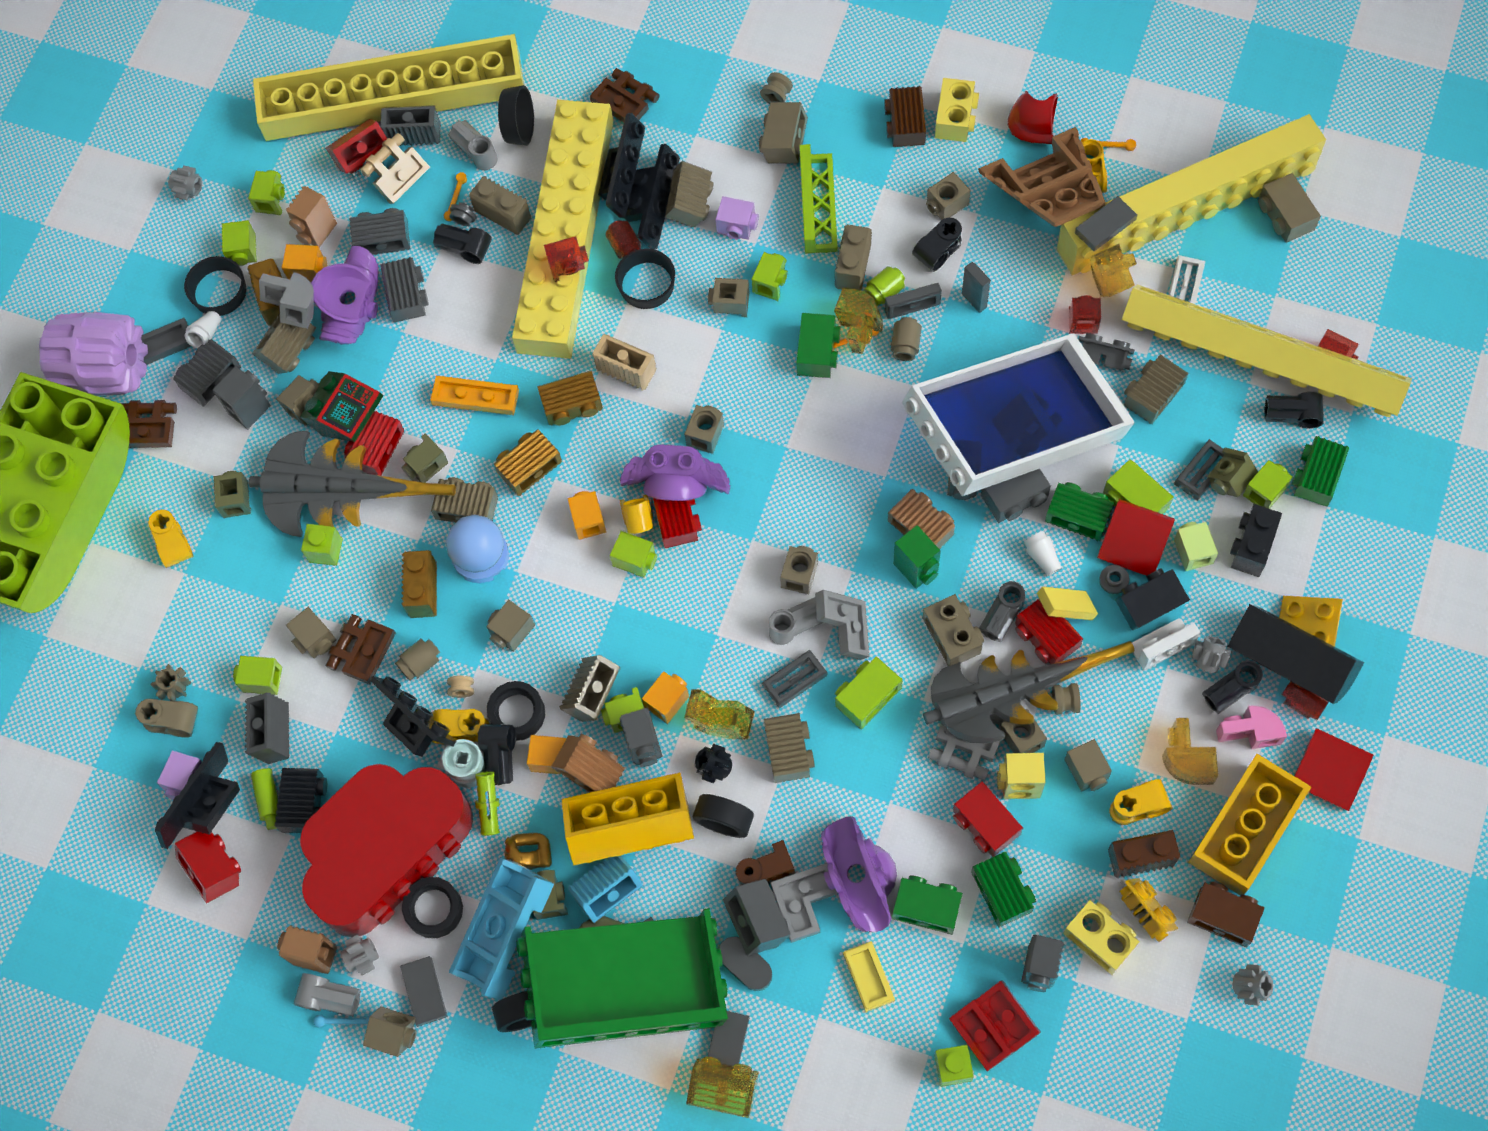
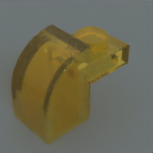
M1119 244L1091 257V271L1100 297H1111L1135 286L1129 268L1137 264L1133 253L1123 254Z
M843 287L834 312L841 326L850 327L846 340L852 353L863 354L866 344H869L872 339V331L882 332L883 319L875 300L870 294L862 290Z
M692 689L684 718L694 723V729L705 734L727 739L748 740L755 711L739 701L717 700L701 689Z
M1176 718L1172 728H1168V744L1174 747L1166 748L1162 755L1165 768L1175 779L1182 783L1213 785L1218 778L1216 747H1191L1189 718Z

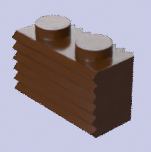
M913 86L911 88L897 87L889 89V99H884L885 115H890L891 122H886L887 138H892L893 147L925 145L926 127L922 87Z
M1173 830L1113 841L1108 849L1116 878H1119L1120 875L1125 877L1126 874L1131 876L1132 873L1137 875L1138 872L1143 874L1144 871L1149 873L1150 870L1155 872L1156 869L1161 870L1162 867L1165 869L1168 866L1173 868L1180 858Z

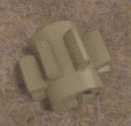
M167 664L166 669L155 671L157 675L156 680L151 683V686L158 690L156 696L159 699L163 700L167 696L170 701H176V698L187 696L185 692L186 686L190 685L191 681L184 677L186 672L181 667L174 671L173 667Z

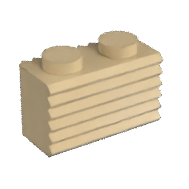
M606 334L602 335L592 353L597 371H602V374L606 373L607 376L611 375L612 378L616 377L617 380L621 379L622 382L626 381L627 384L631 383L632 386L636 385V388L641 387L642 391L646 390L657 369L653 354Z

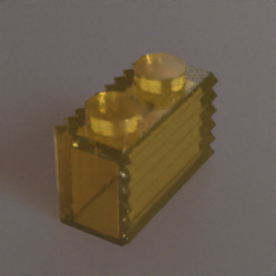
M713 1057L698 1058L692 1068L686 1104L749 1118L753 1108L759 1072L752 1071V1068L745 1064L728 1066L721 1064L720 1060Z

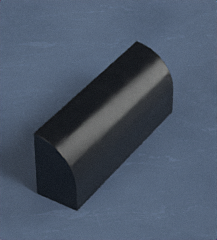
M1249 604L1227 646L1332 704L1337 703L1344 697L1365 663L1261 607Z

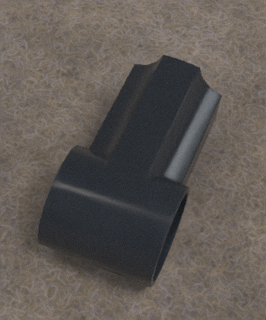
M441 223L434 232L433 244L436 248L460 254L464 260L470 263L481 264L492 241V237L479 228H470L467 231Z
M1304 392L1298 396L1267 395L1264 407L1265 421L1297 423L1299 427L1307 429L1318 428L1324 424L1323 395L1318 392Z
M1241 662L1236 669L1202 693L1206 703L1213 711L1220 714L1243 696L1257 688L1263 677L1262 669L1256 662ZM1239 673H1250L1254 678V682H1243Z
M482 724L479 728L478 745L480 750L484 751L485 772H494L495 785L509 784L513 781L512 751L516 743V730L513 725Z

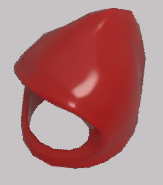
M1028 91L1020 95L1008 116V127L1011 134L1020 140L1031 143L1052 144V137L1054 136L1053 122L1058 94L1054 93L1045 100L1033 98Z

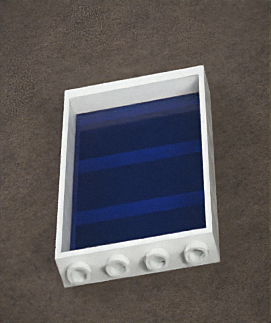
M1074 333L912 385L902 401L907 414L915 422L921 436L927 441L936 459L941 463L961 496L1123 439L1135 423Z

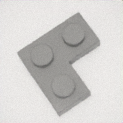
M827 590L816 592L817 621L838 626L840 655L860 660L870 657L865 601Z
M827 863L771 882L778 907L783 918L788 923L791 943L820 933L811 903L838 894L836 889L830 890L826 883L824 872L828 871Z

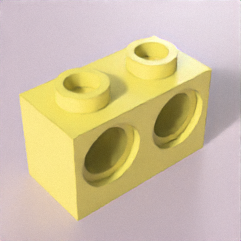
M943 78L936 119L935 138L967 142L968 131L974 132L976 116L971 115L972 109H977L979 93L974 92L975 81Z
M1006 753L1004 763H999V771H997L998 790H1003V799H1037L1041 797L1046 783L1044 753Z
M1089 900L1066 927L1063 934L1108 973L1113 975L1140 941L1135 938L1137 936L1136 933L1124 923L1119 925L1110 917L1112 913L1108 908L1099 902L1094 904ZM1085 918H1092L1098 923L1099 929L1095 932H1090L1084 928L1082 921ZM1109 939L1119 940L1123 945V951L1120 953L1112 952L1108 948L1107 941Z

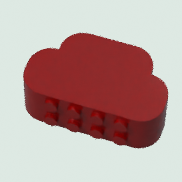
M383 764L370 765L361 769L313 814L303 827L300 838L301 849L307 860L312 864L306 872L302 883V893L306 904L322 921L343 936L354 937L357 934L363 936L371 932L379 924H385L394 915V909L403 901V897L411 892L409 890L411 885L417 880L433 877L439 870L438 865L446 857L451 858L460 850V843L467 837L473 824V812L470 804L458 786L444 772L436 768L421 767L408 772L404 776L393 767Z

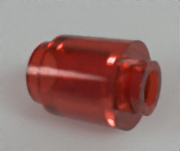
M618 220L609 225L605 236L618 258L623 259L630 252L641 249V242L628 221Z
M1292 681L1289 682L1281 694L1286 698L1283 704L1307 719L1311 717L1316 721L1329 703L1327 700Z

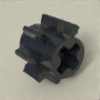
M713 744L711 748L705 746L696 755V773L702 775V780L713 784L716 779L722 781L732 770L731 754L725 752V747Z

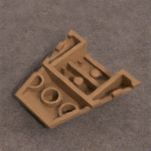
M1076 127L1052 137L1053 154L1015 170H1012L1002 158L978 168V171L1054 227L1105 206V200L1096 176L1094 177L1092 166L1086 157L1085 148L1079 139Z

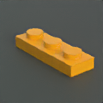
M436 376L430 401L433 406L514 415L519 388L518 385Z

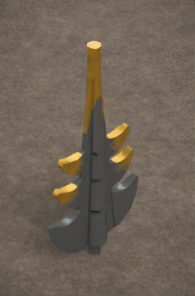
M308 431L294 432L278 440L267 455L265 468L261 476H250L249 486L260 488L263 493V508L271 523L282 532L297 537L303 536L300 516L304 504H308L312 518L319 525L334 527L332 510L335 502H339L344 517L352 525L359 527L361 525L359 515L361 500L415 495L454 496L456 493L455 484L423 483L363 473L362 462L366 447L362 445L352 450L345 458L342 469H338L336 453L340 445L339 439H333L323 444L312 457L311 464H307L305 460V447L310 436Z
M1131 641L1100 652L1034 669L1026 661L1024 651L1018 650L1011 660L1010 675L1003 674L996 666L995 656L990 655L979 666L977 674L978 683L974 684L969 682L962 674L961 662L952 666L948 665L934 677L931 685V700L935 709L923 713L924 721L927 725L940 721L941 725H945L957 738L970 743H991L1003 740L1005 734L992 723L990 719L991 714L996 713L1001 719L1009 723L1032 724L1034 717L1022 707L1021 700L1027 699L1030 704L1040 709L1057 710V701L1048 694L1046 689L1102 663L1133 653L1135 651Z

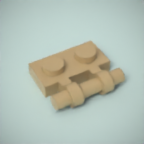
M396 133L391 139L387 138L382 143L383 147L375 155L371 154L365 160L366 164L360 169L361 173L366 177L373 171L379 175L372 184L390 204H394L430 168L413 147H409L404 152L399 148L405 141L399 133ZM392 155L396 160L386 168L382 163Z

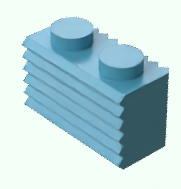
M614 856L603 859L601 863H598V866L593 867V870H589L588 874H584L583 877L574 881L573 885H569L568 890L590 920L595 923L639 890L643 884L622 856Z

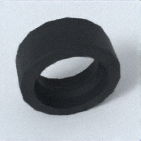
M521 681L507 682L497 687L490 695L487 703V717L491 724H504L499 717L500 705L505 699L513 695L526 696L533 704L532 718L526 724L515 727L516 741L525 740L531 737V735H535L542 727L545 719V705L538 691L530 684Z
M702 794L699 796L692 818L699 825L714 832L735 838H745L751 827L754 813L746 806L733 800L711 794Z
M426 877L417 880L409 887L411 892L403 897L402 913L405 922L415 933L425 938L437 939L448 935L457 927L462 918L463 903L460 894L450 882L440 877ZM439 890L449 898L450 912L447 918L440 924L434 926L425 925L416 917L415 903L424 892Z
M527 991L508 996L492 1006L499 1032H512L532 1027L531 1020H526L524 1013V1001L528 1000Z

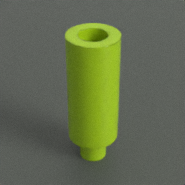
M263 768L253 771L250 775L260 821H265L267 830L276 829L275 817L277 815L278 795L272 769Z

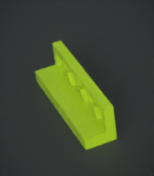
M810 144L800 145L805 254L838 252L832 153L811 154ZM811 163H827V169L819 175L812 170ZM819 184H822L829 190L822 199L813 193V190ZM821 207L830 213V216L823 223L814 217V214ZM824 231L831 237L832 243L816 244L815 238Z

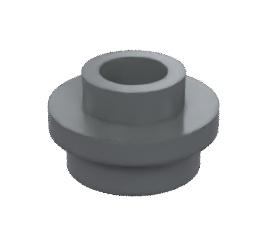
M462 202L451 205L449 217L454 222L462 226H469L471 222L475 221L476 215L473 213L474 210L471 206Z
M1110 565L1102 570L1099 582L1106 592L1119 594L1122 588L1128 586L1129 574L1121 566ZM1117 575L1120 581L1113 582L1110 580V576Z

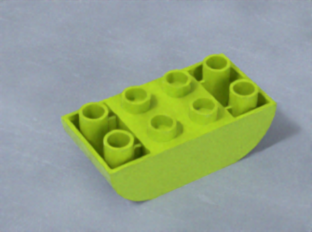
M23 372L19 373L0 410V604L27 613H37L54 603L72 580L120 482L126 464L130 430L128 416L121 403Z

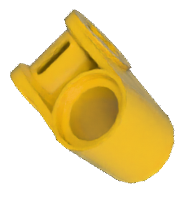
M1085 140L1082 142L1085 154L1094 157L1092 159L1087 158L1092 166L1094 177L1096 176L1101 192L1106 193L1107 171L1104 162L1103 146L1097 140Z
M643 495V498L629 501L620 500L624 523L629 534L642 533L653 528V516L647 495Z
M161 509L152 513L148 524L156 543L157 552L164 566L168 568L194 557L181 526L171 512Z
M437 709L432 711V719L447 726L450 729L448 734L455 740L467 739L472 742H478L480 726L482 724H490L483 714L476 709ZM434 740L432 741L433 743H436V744H442V743L436 742V741H434Z
M1155 779L1120 791L1110 805L1109 813L1112 820L1117 824L1128 825L1143 819L1161 816L1171 811L1173 807L1162 780ZM1121 803H1123L1124 807H1130L1131 810L1128 812L1126 808H1120Z

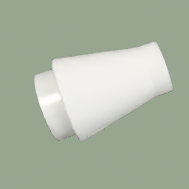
M208 311L204 316L187 326L185 339L188 344L198 349L202 344L208 343V340L213 338L217 326L221 322L219 314L215 311Z
M1044 531L1035 534L1024 542L1027 548L1025 551L1045 572L1047 577L1062 569L1051 536H1047Z

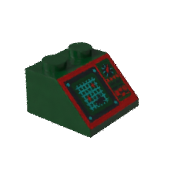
M328 371L327 375L321 379L313 397L307 401L305 410L300 418L321 436L355 442L384 395L345 373Z

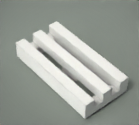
M1178 255L1168 295L1174 297L1181 265L1184 263L1187 264L1179 299L1185 300L1192 267L1198 266L1190 303L1196 304L1205 261Z

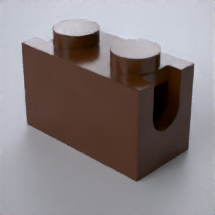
M1204 882L1203 886L1199 889L1187 923L1247 948L1253 941L1265 907L1258 905V901L1248 895L1241 894L1237 896L1229 893L1228 888L1216 882L1208 884Z

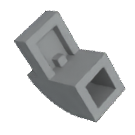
M293 272L290 280L262 274L259 280L260 301L280 305L281 323L308 329L314 315V290L311 282Z

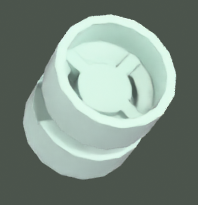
M467 739L456 740L457 742L453 747L448 745L444 750L442 761L445 770L457 785L465 788L477 786L475 774L485 772L484 755L474 742Z

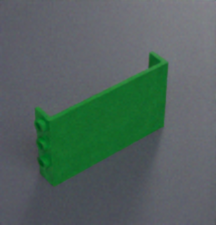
M710 908L703 909L700 915L696 917L539 933H532L531 926L524 927L521 938L516 940L518 957H523L524 969L520 970L522 989L527 988L528 1000L524 1001V1013L526 1020H531L534 1049L722 1026L728 1019L725 1004L728 991L726 980L721 979L719 967L722 966V953L720 948H716L714 937L717 936V923L715 918H711Z

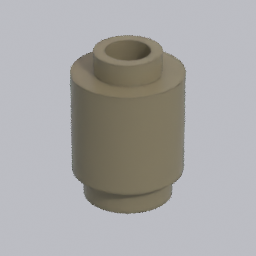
M903 317L894 323L891 351L893 352V357L897 360L912 361L919 352L922 326L914 318Z
M420 638L399 655L400 659L395 664L409 681L414 677L418 679L439 662L437 655L440 651L430 639L424 642Z

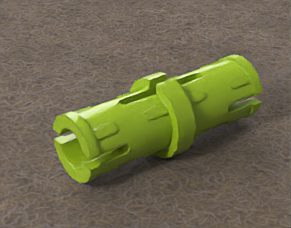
M494 772L475 774L478 795L475 807L479 809L480 833L483 836L500 833L497 812L500 801L496 798ZM486 791H488V803H489V813H490V815H487V805H486V795H485V792H486Z

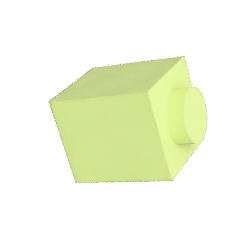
M1189 522L1178 529L1174 542L1185 571L1214 564L1218 552L1207 522L1200 524Z

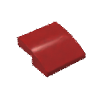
M1119 499L1097 558L1147 576L1156 571L1175 519Z
M1316 728L1294 776L1311 786L1309 793L1349 811L1374 754Z
M1003 980L949 1018L986 1071L994 1068L1041 1033Z

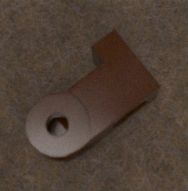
M784 840L772 844L773 853L757 859L746 858L738 863L736 877L740 885L766 879L768 884H771L773 881L796 874Z

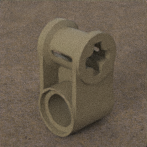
M145 699L137 705L135 715L149 732L170 734L177 737H191L198 706L185 701Z

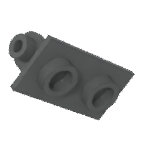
M1086 333L1085 337L1079 336L1078 340L1083 342L1084 349L1095 364L1098 365L1100 356L1105 355L1104 366L1120 371L1124 369L1130 370L1132 359L1127 358L1128 353L1134 354L1135 351L1129 348L1130 343L1120 340H1114L1113 344L1102 342V336Z

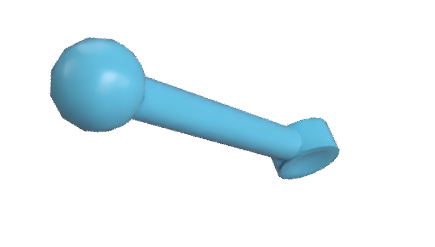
M317 1015L313 1022L316 1027H323L325 1024L368 1025L371 1015L367 1016V1018H325L323 1015Z

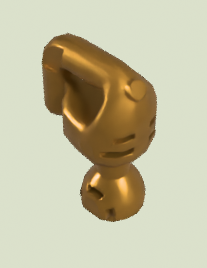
M523 833L512 835L505 840V859L517 862L529 870L551 866L550 843L545 835L541 833ZM538 845V849L531 852H519L516 847Z

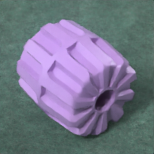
M101 312L56 315L54 319L46 323L40 338L39 362L41 371H43L48 381L96 396L134 392L140 387L141 379L146 375L147 371L144 357L148 354V346L142 343L141 336L144 333L142 327L134 325L135 319L128 315Z

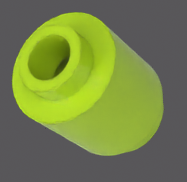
M887 266L867 282V287L863 289L864 295L874 306L884 305L886 297L896 295L905 288V277L898 268Z

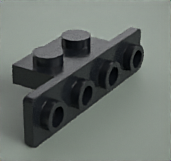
M628 113L625 116L619 147L608 150L598 194L606 200V206L619 218L626 217L645 134V126L632 113Z
M667 144L660 145L654 167L636 170L626 217H624L627 222L641 220L637 236L650 249L658 248L666 215L673 170L680 161L679 155Z
M376 676L372 677L371 682L394 703L383 725L414 755L423 757L433 740L452 747L457 741L448 734L450 729L444 724L434 721L432 719L433 713L422 706H418L416 704L417 699L410 693L402 691L400 689L401 684L388 676L385 679Z
M216 742L212 749L205 754L200 766L195 773L190 775L187 784L180 794L175 796L172 805L165 815L158 820L155 832L161 848L168 849L182 828L210 835L240 791L238 782L219 777L228 764L223 743Z

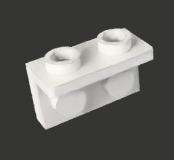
M1178 618L1132 642L1135 650L1133 654L1142 669L1146 670L1193 646L1201 632L1195 622L1186 627L1182 619Z

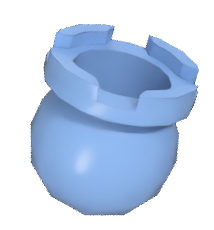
M474 514L460 518L449 530L446 539L447 554L452 560L454 568L465 580L474 583L490 582L494 580L493 577L498 575L502 569L505 570L510 557L509 550L503 534L496 523L487 517Z

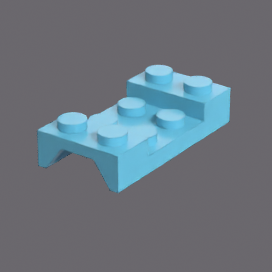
M500 857L449 973L472 982L482 989L481 994L498 1000L503 999L515 973L514 970L508 967V964L514 954L516 940L521 937L532 910L542 913L554 883L517 862Z

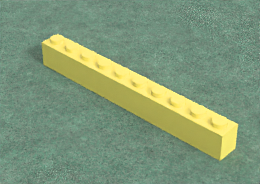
M1138 284L1132 288L1121 319L1128 322L1127 326L1132 329L1143 331L1146 328L1155 331L1154 336L1170 340L1172 337L1182 341L1181 345L1194 350L1201 347L1209 350L1208 354L1215 358L1224 359L1226 356L1235 359V364L1241 367L1251 369L1252 366L1261 368L1263 369L1262 373L1267 376L1279 378L1281 375L1290 378V383L1303 388H1306L1307 385L1318 388V393L1324 396L1335 397V394L1346 398L1348 404L1356 407H1362L1363 404L1375 408V413L1385 417H1391V414L1398 416L1412 378Z

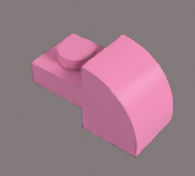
M1248 706L1243 714L1244 719L1239 715L1223 719V722L1220 723L1216 730L1219 742L1249 738L1251 749L1282 745L1287 738L1285 727L1280 718L1269 709L1260 706Z

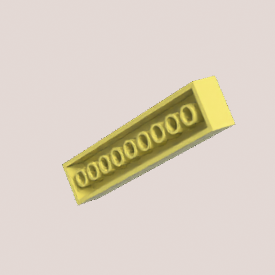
M515 34L254 78L253 85L257 124L265 141L361 125L368 119L380 122L381 108L435 105L438 112L499 101L503 89L524 85V78Z
M557 99L512 335L517 354L572 358L600 201L598 194L613 128L610 104Z
M1310 114L1119 196L1137 214V219L1095 252L1075 234L1076 227L1101 208L1062 224L1057 251L1071 275L1079 272L1086 273L1097 264L1104 261L1111 262L1117 259L1120 254L1129 250H1139L1145 243L1152 240H1162L1169 233L1177 229H1187L1194 222L1202 218L1209 219L1225 208H1235L1242 201L1250 197L1257 198L1260 196L1263 185L1291 173L1295 177L1308 176L1316 169L1326 138Z

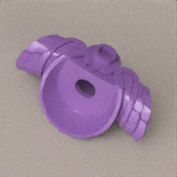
M351 246L344 263L324 267L315 275L311 282L314 290V303L320 309L321 320L324 322L322 323L320 340L331 341L341 345L356 343L359 335H362L365 329V324L377 315L378 304L374 302V297L378 290L379 267L376 258L364 247ZM347 292L354 293L356 295L355 301L352 304L344 305Z
M654 445L642 458L634 456L624 467L620 478L621 486L639 484L645 481L644 494L661 500L683 501L696 499L706 493L707 486L721 493L729 494L730 481L723 467L719 463L710 462L709 459L703 458L697 449L690 446Z
M853 816L845 817L829 824L821 833L823 841L822 850L828 864V871L824 872V877L829 889H836L845 912L850 917L853 925L860 931L878 932L885 929L891 922L887 897L895 887L897 877L895 862L888 852L880 846L874 845L871 838L865 839ZM854 865H861L865 870L864 879L858 883L850 881L848 877V871Z

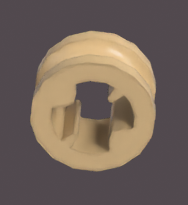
M460 675L447 679V684L450 686L447 690L448 696L464 698L474 694V689L471 688V685L474 684L472 677Z

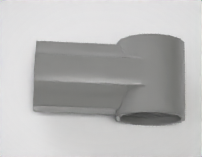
M458 120L452 125V129L448 134L450 139L473 160L478 169L490 170L496 165L497 155L491 140L487 136L481 135L466 120Z
M815 597L788 610L780 609L771 614L769 618V636L774 643L779 645L788 644L793 640L794 636L823 623L817 621ZM782 623L788 625L789 628L780 631L775 626Z
M307 973L302 974L294 1005L314 1011H321L323 1009L354 1016L359 1006L361 990L329 982L330 980Z

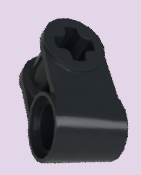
M944 218L926 236L918 241L912 251V255L931 271H937L961 246V223L955 218Z

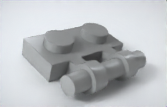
M941 725L936 740L946 744L944 751L932 747L928 758L939 762L938 766L946 769L949 766L964 772L966 777L971 779L977 777L985 781L989 769L979 766V761L983 758L993 762L1000 741L970 743L957 738L945 725ZM955 748L972 754L970 760L967 761L954 756Z

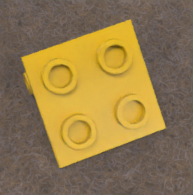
M1283 596L1279 618L1335 647L1343 599Z
M1140 878L1125 881L1127 886L1119 891L1122 895L1121 900L1130 911L1142 904L1141 907L1132 913L1134 916L1145 909L1148 911L1138 922L1141 924L1152 917L1150 921L1143 925L1152 939L1156 938L1160 942L1168 936L1169 932L1178 929L1174 923L1177 920L1176 916L1166 905L1162 907L1155 899L1157 893L1147 880L1142 882Z

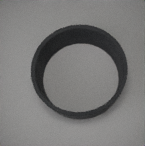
M524 85L503 89L499 97V128L503 140L509 144L527 146L533 136V102L528 88Z
M638 249L627 254L619 262L615 271V282L626 302L636 308L651 309L662 305L671 296L675 283V268L672 261L664 253L654 249ZM654 263L660 265L669 273L671 284L663 294L656 298L648 300L635 299L623 291L622 284L626 273L636 265Z
M214 256L199 261L190 269L185 278L184 289L187 298L205 314L208 311H215L219 316L229 314L242 304L246 296V283L240 266L226 257ZM224 270L236 274L241 279L238 293L226 304L217 307H205L197 303L195 297L196 288L206 275Z

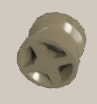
M770 73L767 78L768 84L763 86L760 95L769 104L785 102L786 94L792 90L793 83L781 73Z
M1071 683L1068 687H1061L1059 684L1052 686V698L1058 703V709L1054 710L1055 715L1062 714L1064 711L1080 713L1081 701L1077 683Z

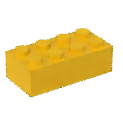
M1256 754L1188 863L1238 895L1245 894L1296 814L1311 786L1261 755Z
M681 772L561 799L565 838L573 866L694 839Z

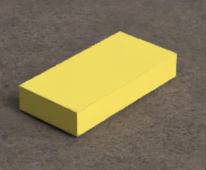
M1042 586L1037 592L1048 616L1093 620L1098 615L1086 591Z
M872 941L843 952L844 959L866 1013L895 1002Z

